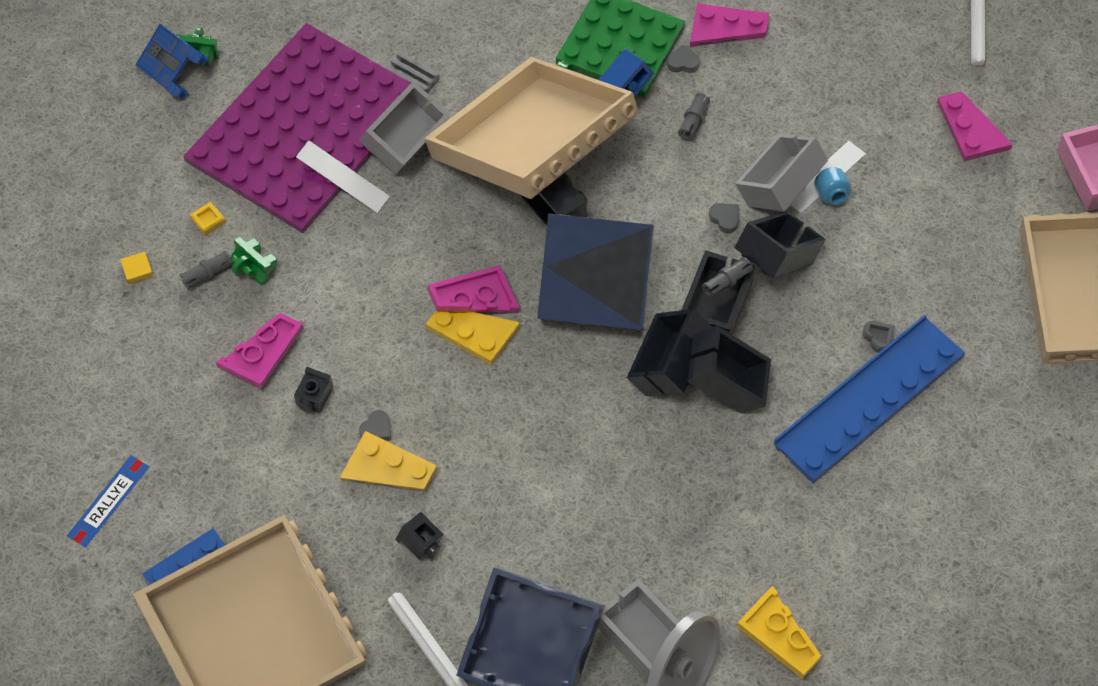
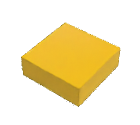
M211 202L190 214V219L204 236L226 223L225 218Z
M145 252L120 259L128 284L153 277Z

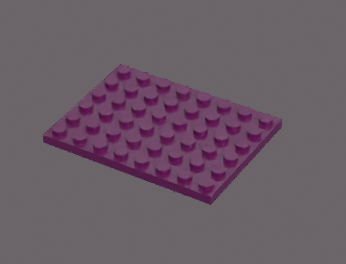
M306 23L183 156L184 161L299 232L304 233L342 188L296 157L308 141H311L342 164L357 172L372 155L359 142V139L411 83Z

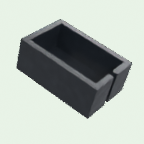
M565 173L532 199L520 195L546 226L548 213L588 217V201L582 191H577L572 186L570 178Z
M786 210L748 222L734 248L741 253L742 257H746L750 262L760 267L765 275L775 278L812 265L826 239L807 226L797 244L792 246L804 222Z
M705 250L681 310L695 309L712 327L719 326L733 335L753 283L755 265H752L753 271L736 281V285L731 288H725L711 299L705 294L709 289L703 291L702 284L717 276L722 268H727L728 257ZM732 259L731 265H733L739 260Z
M695 309L656 313L626 378L645 396L663 395L664 392L666 394L684 393L689 384L687 378L690 360L694 359L691 356L693 335L712 328V326Z
M719 326L695 333L691 349V356L694 359L690 360L687 381L742 414L766 407L771 359Z

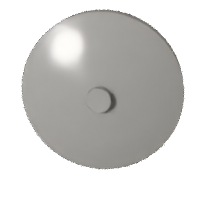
M695 611L684 617L670 632L661 646L652 665L647 686H705L719 650L720 626L717 619L703 611Z

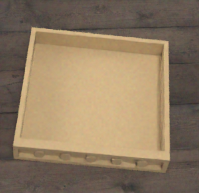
M530 57L424 139L433 159L532 199L635 117L639 111L631 91Z
M1083 212L1070 215L1058 213L1049 216L1034 214L1023 217L1019 231L1042 364L1098 362V213Z
M285 514L133 594L137 606L180 686H328L365 665L364 657L367 656L365 648L360 641H354L350 634L354 631L350 621L346 616L343 618L340 616L337 610L340 604L333 592L328 594L323 585L327 583L324 574L320 568L314 569L310 561L313 559V555L307 544L301 545L297 538L300 532L293 520L288 522Z

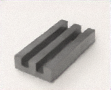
M400 51L397 53V58L391 60V65L385 67L410 83L414 81L426 93L440 79L439 73ZM396 67L399 68V69H401L402 71L408 73V75H410L411 77H409V76H407L406 74H404V73L398 71V70L396 69ZM417 78L420 81L426 83L427 85L425 86L422 83L416 81L415 79Z

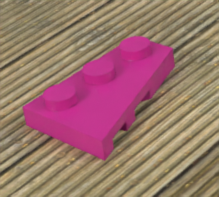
M697 3L690 47L708 42L719 44L721 41L732 39L743 41L766 38L769 13Z
M962 91L938 97L937 103L964 162L1011 150L1013 144Z
M500 265L428 284L427 288L436 311L518 313L520 309Z
M279 313L256 331V335L247 342H241L237 345L234 352L226 358L222 357L216 361V365L218 368L262 389L304 329L303 323Z

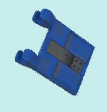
M159 24L135 65L166 88L174 97L184 99L188 91L175 83L189 59L196 64L199 63L204 66L208 57L194 49L163 24Z

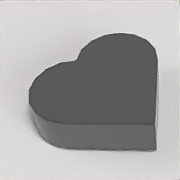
M685 44L668 56L667 67L672 72L685 71L693 73L699 69V57Z
M716 203L710 207L709 219L714 224H718L720 231L732 233L737 229L739 204Z
M869 321L863 327V337L871 342L872 349L879 353L892 342L895 325Z
M382 410L373 411L369 415L368 420L364 421L359 427L360 438L367 431L385 441H390L391 433L388 414Z

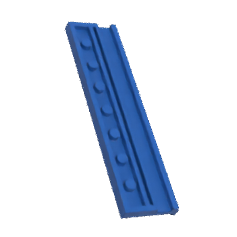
M923 315L774 440L775 448L791 460L790 463L814 484L962 359L965 352L930 322L926 315Z

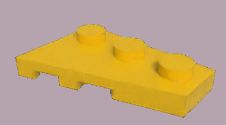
M435 311L426 323V329L489 365L493 364L520 328V322L476 312Z
M365 431L340 479L343 481H358L365 484H381L395 488L426 491L437 470V465Z
M772 585L739 620L737 628L803 680L820 661L821 654L805 631L799 628L792 617V612L787 605L784 606L777 596L778 592Z

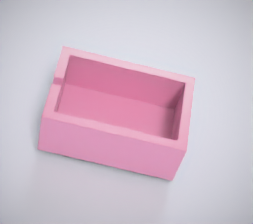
M1098 125L1062 134L1057 149L1087 212L1098 209Z

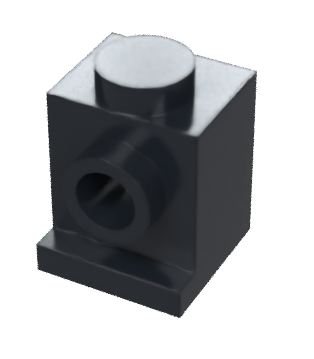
M306 367L305 374L294 394L296 405L306 412L315 411L321 413L333 389L331 375Z
M420 512L401 527L395 540L398 543L402 542L420 560L425 555L431 558L441 548L439 542L444 534Z

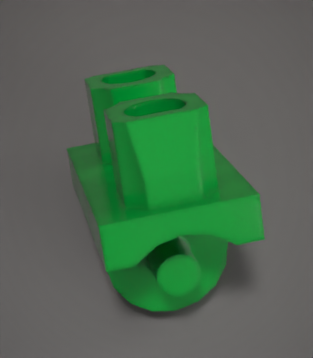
M197 27L194 34H176L194 49L208 57L204 66L209 67L213 59L219 58L220 52L217 49V39H211V36L204 35L203 28Z
M241 237L235 239V249L231 255V261L234 263L232 272L236 276H242L243 274H246L248 277L251 276L261 286L267 283L269 274L276 269L277 259L272 254L262 257L260 255V243L254 238L246 242Z

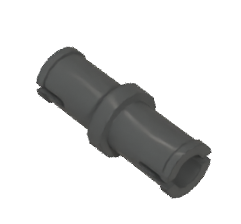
M697 93L690 108L685 111V119L678 130L679 136H682L685 131L682 139L692 140L698 125L703 122V114L710 103L709 97H706L703 102L706 94Z
M223 251L207 261L203 259L199 262L198 266L181 273L180 278L183 279L181 281L189 289L206 278L208 280L214 278V274L233 265V262L229 261L231 259L227 251Z
M742 257L730 267H724L719 270L717 276L702 284L703 291L709 289L705 292L706 296L712 299L725 288H731L736 285L738 279L753 271L752 265L745 266L750 261L746 257Z

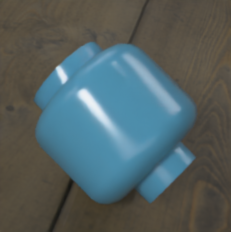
M826 168L815 178V189L820 199L828 205L842 204L850 195L851 184L846 174L840 168Z

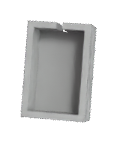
M414 81L359 139V142L395 175L426 143L424 138L445 123L450 117V114L435 100L423 111L421 107L429 99L430 95Z
M779 133L735 184L747 206L784 212L791 206L796 197L805 190L815 175L821 171L822 167L828 162V159L816 137L799 136L797 138L796 135Z
M637 579L619 594V601L614 598L605 605L598 629L648 681L652 665L661 646L680 621Z

